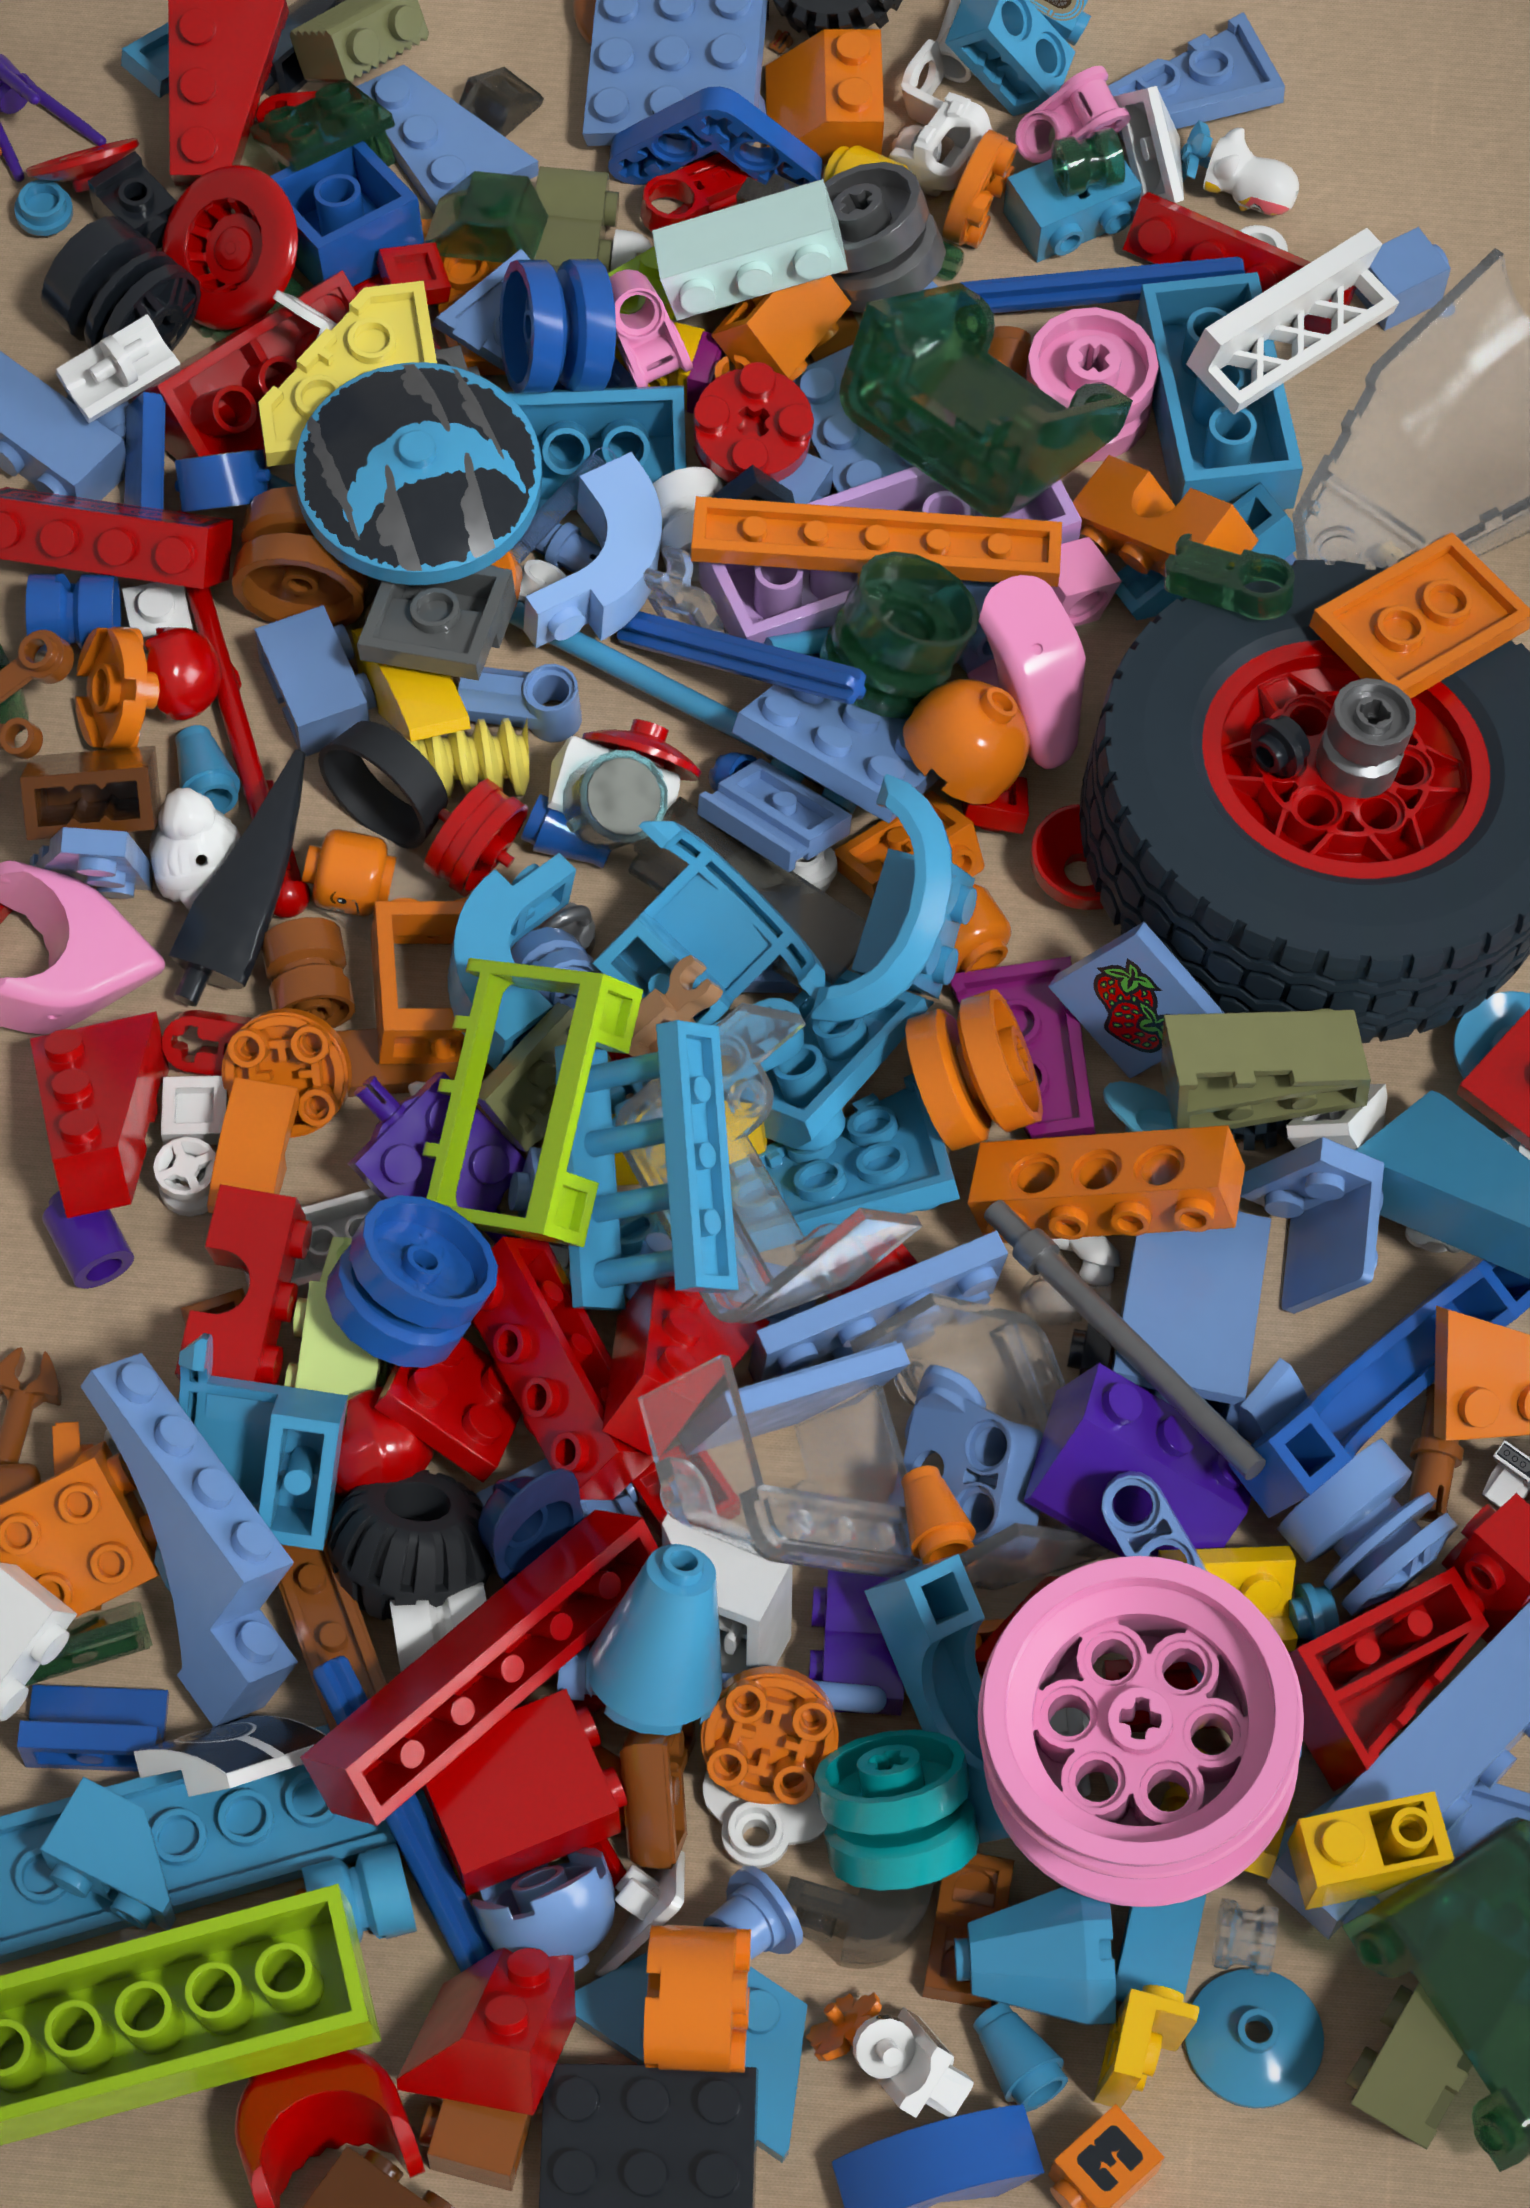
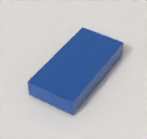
M143 392L126 407L124 504L163 509L166 403L161 394Z

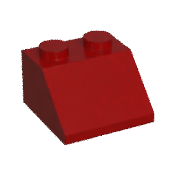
M501 1948L442 1984L397 2077V2090L533 2116L576 2020L574 1956H548L544 1951L536 1948H523L514 1953L506 1948Z

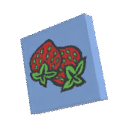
M1142 922L1056 974L1048 986L1130 1079L1161 1061L1164 1015L1224 1013L1145 922Z

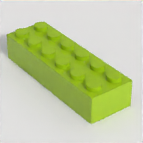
M339 1884L1 1975L0 2146L382 2041L352 1906Z

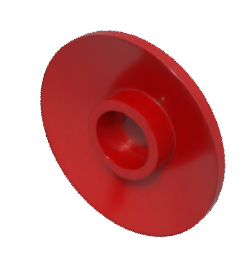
M138 138L95 146L33 165L26 169L27 176L46 181H72L75 193L89 190L88 180L132 153L139 146Z
M633 719L630 730L609 729L583 733L582 739L676 773L680 776V780L697 781L701 774L700 769L687 756L665 742L669 730L655 723Z

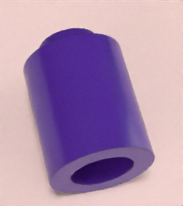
M60 1190L50 1198L49 1206L42 1215V1221L74 1284L78 1288L88 1289L106 1284L122 1275L132 1265L134 1254L110 1209L66 1218Z

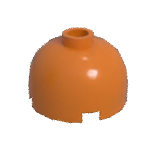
M957 679L944 683L934 689L915 706L902 729L905 748L922 774L926 776L933 769L939 777L947 781L941 789L943 792L955 799L970 804H990L997 800L1004 791L1009 789L1024 768L1030 746L1028 728L1014 698L1001 688L974 679Z

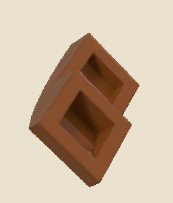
M976 1853L961 1870L941 1879L922 1997L986 2009L991 2007V2000L971 1995L970 1981H956L954 1938H967V1923L1008 1908L1015 1860Z

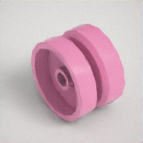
M1093 307L1071 309L1051 318L1036 333L1028 355L1027 379L1024 387L1030 399L1028 427H1033L1043 447L1059 457L1083 463L1104 461L1108 455L1116 457L1129 451L1145 434L1151 413L1153 391L1159 365L1155 345L1142 326L1122 313Z

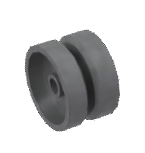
M878 162L858 165L836 174L825 182L839 222L848 270L832 274L831 277L852 303L847 310L859 313L885 310L908 301L925 289L941 270L946 250L933 215L929 213L925 196L916 175L903 165Z

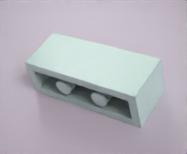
M823 179L652 230L660 281L677 321L848 270L839 222Z

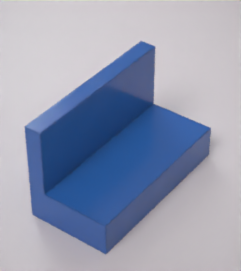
M32 1685L29 1721L20 1720L17 1748L25 1767L139 1772L134 1751L165 1742L169 1692L168 1690Z

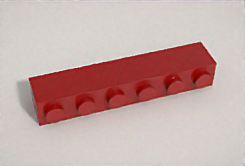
M595 1509L305 1752L300 1759L331 1813L378 1826L599 1636L653 1551L658 1549L643 1517Z

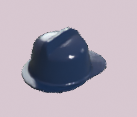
M560 1468L548 1471L537 1478L523 1476L513 1478L510 1481L500 1479L494 1484L492 1488L493 1494L482 1508L478 1521L480 1540L494 1559L497 1574L505 1585L584 1519L579 1485L572 1471Z

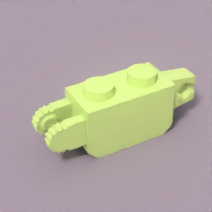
M332 1237L320 1281H310L308 1297H299L296 1302L293 1334L294 1337H301L302 1341L299 1362L289 1363L284 1386L348 1395V1401L359 1393L384 1387L388 1362L373 1357L352 1342L332 1318L325 1298L328 1276L352 1241V1238ZM346 1406V1414H345L344 1426L346 1425L347 1406Z

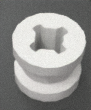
M182 1137L173 1139L160 1149L155 1158L153 1168L161 1200L169 1210L178 1215L192 1217L208 1211L207 1202L216 1153L209 1144L199 1138ZM185 1181L187 1182L188 1186L180 1184V1182Z

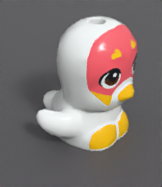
M1234 128L1218 141L1206 172L1203 189L1217 194L1223 191L1232 194L1240 211H1246L1251 208L1263 214L1275 216L1282 215L1293 207L1299 191V181L1293 169L1285 163L1275 159L1254 156L1245 142V130L1243 128Z

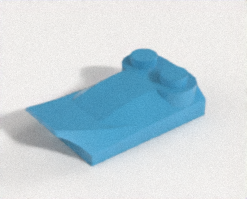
M830 963L824 968L825 987L849 983L862 976ZM803 989L792 1001L799 1009L803 1022L804 1045L800 1052L792 1059L724 1092V1101L761 1104L765 1133L768 1139L802 1151L824 1149L839 1138L845 1128L846 1120L842 1111L844 1105L906 1036L907 1019L924 1014L933 1005V1001L905 991L887 1007L860 1019L835 1023L811 1018L815 1000ZM773 1025L767 1026L764 1031L771 1030L776 1036L785 1033V1030L778 1031ZM747 1047L746 1050L750 1052L754 1050V1047Z

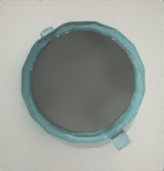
M614 750L582 763L569 776L563 790V813L567 820L566 825L569 831L575 833L581 841L597 849L614 850L647 838L648 835L639 825L643 821H662L667 811L668 790L663 780L662 771L656 768L650 759L634 751Z

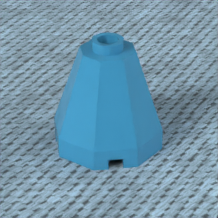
M1063 1886L967 1923V1938H954L956 1981H970L972 1996L1084 2026L1111 2025L1116 2023L1115 1959H1112L1111 1953L1113 1928L1110 1903L1085 1897Z

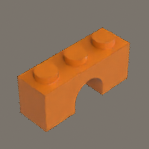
M1111 455L1107 456L1073 501L1082 519L1079 539L1090 537L1104 557H1107L1111 552L1120 556L1126 564L1142 574H1148L1150 570L1158 572L1173 586L1185 592L1208 581L1214 585L1219 576L1235 572L1259 541L1233 504L1190 488L1175 506L1150 471Z

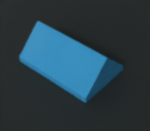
M683 385L605 388L601 391L573 392L570 390H552L547 393L520 394L505 392L523 410L535 431L539 443L542 463V488L537 510L545 504L554 492L562 486L569 476L594 451L593 457L597 458L603 465L614 460L613 453L615 454V459L632 452L649 476L652 484L668 473L686 468ZM590 457L591 459L595 460L600 466H602L596 459ZM577 504L571 510H577Z

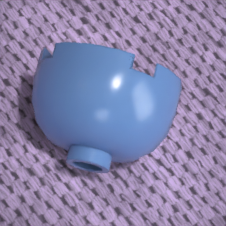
M585 1847L568 1854L569 1863L556 1866H548V1863L481 1890L480 1893L483 1901L473 1899L472 1906L480 1928L491 1948L494 1950L506 1948L513 1953L523 1948H536L544 1951L548 1956H574V1972L586 1966L590 1961L588 1953L604 1941L613 1925L616 1895L603 1852L596 1848Z

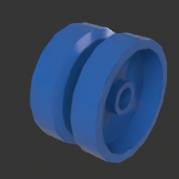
M569 259L562 262L556 273L547 260H515L510 262L504 275L499 316L500 346L509 386L516 394L547 393L553 390L559 380L565 390L572 392L604 390L611 377L616 346L615 302L612 284L606 267L599 259Z
M397 1195L378 1201L366 1214L352 1237L351 1245L340 1256L328 1276L325 1298L333 1320L352 1342L370 1355L400 1367L426 1368L445 1361L457 1347L470 1327L471 1320L480 1311L496 1287L498 1265L487 1240L470 1221L456 1211L424 1197Z

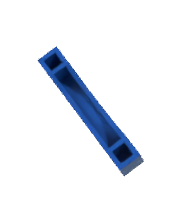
M1475 1257L1251 1444L1266 1460L1264 1468L1257 1476L1246 1480L1229 1463L1230 1468L1267 1517L1270 1518L1314 1493L1349 1463L1360 1448L1386 1422L1435 1382L1436 1305L1506 1327L1530 1308V1279Z

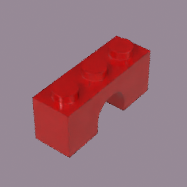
M219 1185L205 1248L215 1265L236 1268L249 1274L250 1284L245 1298L230 1311L219 1314L189 1311L180 1351L203 1333L211 1334L213 1337L212 1376L274 1385L278 1382L283 1362V1348L276 1346L281 1322H291L298 1295L297 1284L291 1283L296 1259L304 1260L306 1258L312 1237V1222L305 1220L306 1215L297 1197ZM178 1357L175 1375L180 1381V1366L178 1365Z

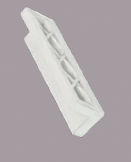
M1365 228L1205 328L1186 365L1233 415L1394 313L1399 301L1368 270L1383 244L1368 228ZM1355 285L1374 306L1369 309H1362L1344 305V291ZM1310 314L1331 319V333L1327 335L1304 330V316ZM1269 339L1292 344V358L1284 360L1264 356V341ZM1226 365L1250 369L1251 384L1239 390L1220 369Z

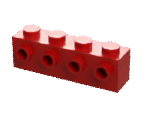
M502 1237L491 1248L498 1265L496 1287L480 1311L471 1320V1323L479 1330L495 1360L497 1373L511 1390L524 1415L523 1420L527 1429L538 1441L552 1470L562 1468L574 1473L579 1485L580 1500H613L655 1458L602 1431L612 1359L585 1309L573 1308L570 1281L549 1243L528 1238Z

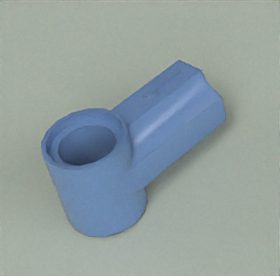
M544 664L533 669L531 672L484 667L479 681L460 677L458 693L469 715V720L472 722H477L478 719H485V722L488 724L500 725L502 718H509L513 727L523 728L528 718V728L539 739L547 742L567 740L580 728L582 711L578 683L574 674L564 666ZM551 700L562 701L561 704L547 707L543 705Z

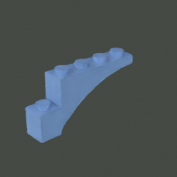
M143 1353L91 1370L80 1387L106 1425L128 1466L147 1510L162 1555L173 1599L181 1649L182 1669L177 1674L178 1678L213 1727L234 1721L265 1707L298 1663L260 1610L293 1565V1560Z

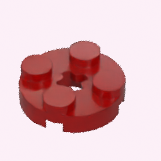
M753 362L747 364L743 369H735L719 376L704 389L694 408L695 448L704 464L724 480L731 482L751 465H754L779 482L793 474L806 459L814 427L811 405L799 386L788 377L774 372L772 367L765 363ZM747 414L753 417L760 416L765 420L764 430L766 434L759 436L754 431L748 432L745 435L739 431L743 426L742 417Z

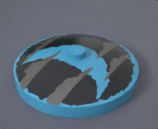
M410 362L389 365L363 373L349 380L325 398L313 412L301 433L295 457V481L300 509L309 529L320 544L337 560L364 575L378 580L405 585H431L446 583L472 575L502 558L515 546L530 526L539 504L542 488V463L539 443L529 419L519 405L501 388L475 373L458 367L428 362Z

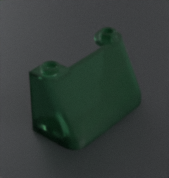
M960 282L867 302L840 384V401L845 414L853 423L987 517L999 518L1014 514L1023 509L1117 437L1124 426L1133 400L1111 385L1104 382H1093L1083 385L1077 389L1071 399L1069 408H1066L988 354L995 329L993 313L989 304L981 296Z
M1519 1817L1504 1821L1453 1851L1454 1860L1452 1863L1408 1881L1342 1926L1355 1946L1359 1959L1369 1969L1388 1978L1400 1977L1412 1970L1490 2093L1479 2100L1473 2107L1472 2122L1474 2135L1480 2147L1490 2156L1499 2172L1522 2162L1530 2156V1821Z

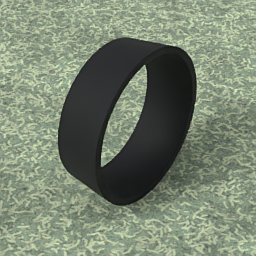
M371 721L357 722L322 748L319 753L318 763L320 772L339 804L360 825L389 844L406 849H414L421 846L438 822L440 811L443 808H447V793L442 780L433 766L409 741L386 726ZM362 758L386 774L403 792L411 805L405 803L385 788L371 773Z

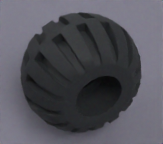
M421 1470L412 1477L398 1482L357 1486L338 1506L329 1528L327 1540L328 1554L334 1574L339 1572L341 1587L354 1601H357L360 1610H366L368 1615L383 1621L387 1618L392 1619L389 1600H395L394 1606L416 1605L417 1600H429L432 1606H441L449 1596L480 1582H483L485 1586L491 1573L494 1559L481 1542L478 1531V1521L484 1506L476 1494L463 1483H456L454 1478L442 1473L430 1474L429 1470Z

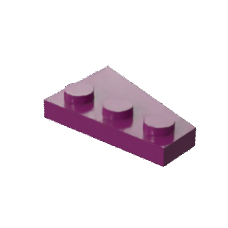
M1071 956L974 970L966 973H955L952 981L948 984L959 1006L963 999L991 989H997L1014 1014L1035 1068L1043 1106L1042 1121L1023 1127L1029 1139L1096 1134L1081 1024L1048 987L1056 974L1072 965Z

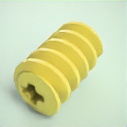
M502 718L496 736H491L485 719L477 720L472 737H467L464 730L448 733L447 737L443 738L439 735L412 742L404 736L433 766L443 782L448 798L451 797L456 780L461 781L467 795L481 780L487 778L503 788L505 779H510L516 795H525L530 780L528 718L525 721L521 735H516L509 718Z

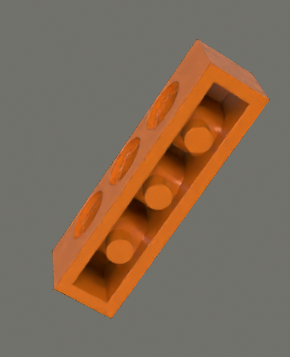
M1229 1125L980 1142L968 1205L983 1236L996 1231L984 1219V1214L988 1207L998 1200H1003L1031 1229L1040 1228L1051 1239L1075 1240L1094 1236H1139L1145 1233L1203 1232L1210 1229L1235 1228L1245 1164ZM1000 1235L1002 1242H1003V1243H1008V1242Z

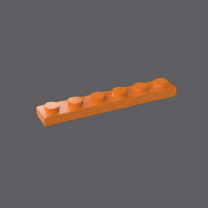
M696 496L691 561L999 583L1013 576L1028 575L1036 576L1046 581L1051 587H1058L1061 563L1062 522Z

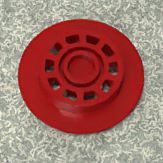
M242 165L225 166L209 171L192 182L179 197L169 215L163 235L162 251L199 281L201 298L194 321L212 329L232 330L244 327L265 315L277 302L272 298L277 290L284 292L290 281L297 257L298 231L295 214L285 192L275 180L258 169Z

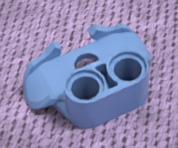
M930 1365L925 1370L919 1385L915 1405L905 1428L907 1444L898 1489L890 1503L887 1564L893 1569L910 1570L923 1564L921 1559L914 1557L911 1553L903 1495L904 1490L901 1480L909 1471L921 1467L925 1459L933 1453H938L941 1456L944 1464L942 1478L976 1530V1535L973 1539L974 1546L983 1545L1007 1552L1018 1551L1025 1547L1033 1538L1038 1524L1040 1510L1023 1500L1043 1437L1042 1431L1031 1426L1006 1420L985 1408L986 1402L968 1378L942 1366Z

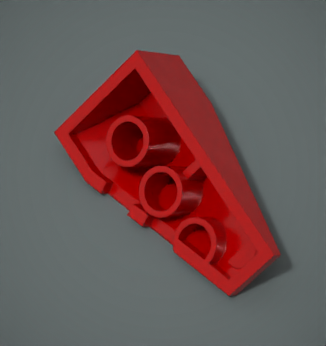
M342 270L297 295L296 298L338 324L350 311L349 303L357 294ZM280 305L182 362L179 370L144 390L143 392L161 394L166 403L165 450L177 460L191 457L264 449L266 461L258 402L273 386L279 388L297 368L296 361L316 340L320 328L303 319L284 305ZM141 393L134 396L133 399L135 400Z

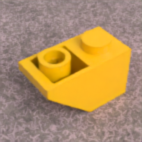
M1435 1791L1298 1819L1287 1843L1305 1910L1375 1896L1450 1864L1454 1860Z

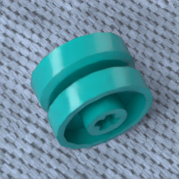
M916 1729L885 1731L849 1742L830 1753L818 1764L814 1782L819 1809L827 1822L824 1836L829 1864L837 1878L854 1887L878 1891L910 1889L937 1882L961 1870L976 1855L980 1837L975 1809L967 1797L970 1779L966 1755L958 1741L941 1733Z

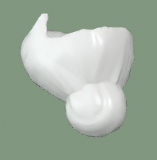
M176 788L166 796L165 802L160 807V812L157 816L158 825L152 832L149 853L156 886L163 897L169 898L173 902L182 901L190 911L194 900L220 869L241 836L237 827L223 813L214 808L208 797L191 788ZM204 855L206 862L203 865L197 864V856Z

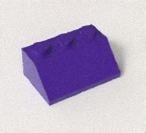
M1098 1363L1056 1391L1023 1501L1115 1554L1126 1557L1107 1525L1102 1512L1103 1492L1108 1482L1118 1474L1135 1471L1150 1476L1160 1487L1195 1549L1224 1548L1246 1516L1252 1496L1230 1468L1229 1462L1171 1404ZM1129 1485L1121 1488L1115 1494L1112 1505L1115 1513L1121 1519L1127 1522H1137L1149 1515L1153 1501L1151 1495L1144 1488ZM1163 1545L1154 1549L1149 1557H1158V1550L1180 1549L1171 1545Z

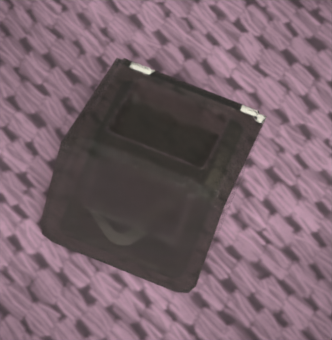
M501 67L468 77L459 104L506 137L542 105L544 97L507 68Z

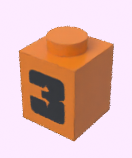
M1115 2104L1053 2161L1048 2176L1055 2184L1050 2188V2191L1062 2208H1120L1158 2173L1165 2157Z

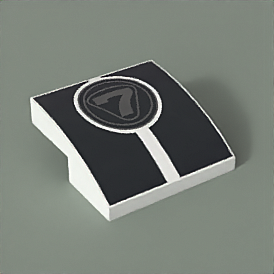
M250 1716L238 1718L217 1727L203 1729L134 1751V1756L140 1778L181 1770L188 1797L233 1788L302 1765L303 1762L300 1757L325 1737L326 1734L304 1723L288 1718Z

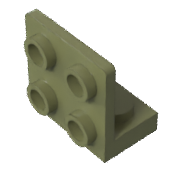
M559 1002L550 1009L495 1070L492 1069L482 1080L476 1107L514 1147L525 1152L545 1137L556 1089L555 1046L566 1045L574 1010ZM607 1054V1056H608V1062H610L612 1059H611L610 1056Z

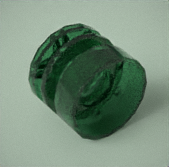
M895 551L875 555L862 566L847 594L845 606L838 611L833 625L827 631L820 650V658L859 668L865 673L864 686L867 690L863 699H856L855 705L879 716L900 719L909 718L915 706L925 696L944 683H947L951 676L953 665L961 659L976 633L979 613L975 599L958 577L936 562L917 554Z

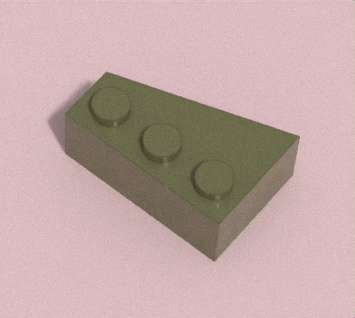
M1317 1009L1313 1011L1164 1015L1161 1072L1174 1129L1229 1125L1230 1129L1367 1106L1371 1078L1354 1010Z
M1458 1918L1453 1920L1448 1930L1438 1924L1434 1925L1415 1959L1426 1966V1970L1414 1991L1400 1985L1380 2020L1392 2028L1378 2053L1367 2046L1364 2048L1345 2082L1357 2090L1350 2101L1352 2105L1426 2150L1437 2133L1436 2129L1455 2095L1457 2096L1469 2075V2070L1486 2040L1493 2032L1530 1965V1961Z

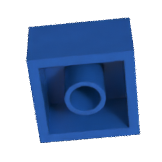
M356 133L270 176L285 192L295 214L298 231V250L295 266L314 286L343 270L353 287L379 273L377 267L379 249L424 243L418 197Z

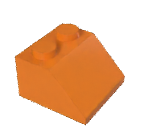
M823 29L765 66L766 115L815 151L822 158L823 165H827L832 154L841 146L851 148L859 145L882 155L884 104L881 29Z

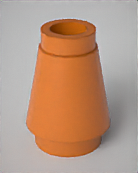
M921 1466L906 1473L901 1480V1485L904 1490L903 1495L912 1555L921 1559L923 1564L959 1554L962 1563L965 1562L974 1552L973 1539L976 1535V1530L947 1483L941 1477L939 1469L935 1466Z

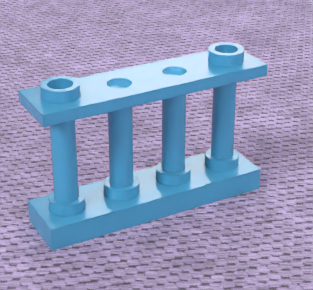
M680 1020L656 1024L657 1052L608 1062L606 1050L595 1049L566 1171L599 1183L584 1248L568 1245L570 1262L569 1281L572 1291L573 1308L609 1311L624 1310L625 1284L671 1276L675 1278V1291L718 1294L739 1290L719 1026ZM565 1044L555 1046L556 1085L566 1047ZM660 1078L663 1117L613 1127L610 1088ZM665 1144L667 1183L617 1192L615 1153ZM670 1210L672 1249L622 1258L619 1219Z

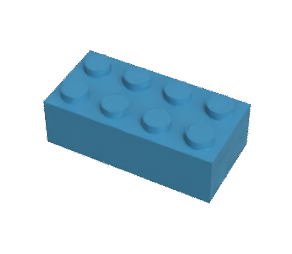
M1258 272L1142 284L1136 323L1142 326L1156 349L1159 368L1153 391L1152 406L1175 506L1190 488L1234 504L1260 482L1283 510L1293 509L1295 506L1303 466L1284 383L1233 415L1186 365L1205 328L1262 293ZM1268 339L1264 341V356L1277 358L1274 340ZM1226 365L1220 369L1239 390L1251 384L1250 369Z

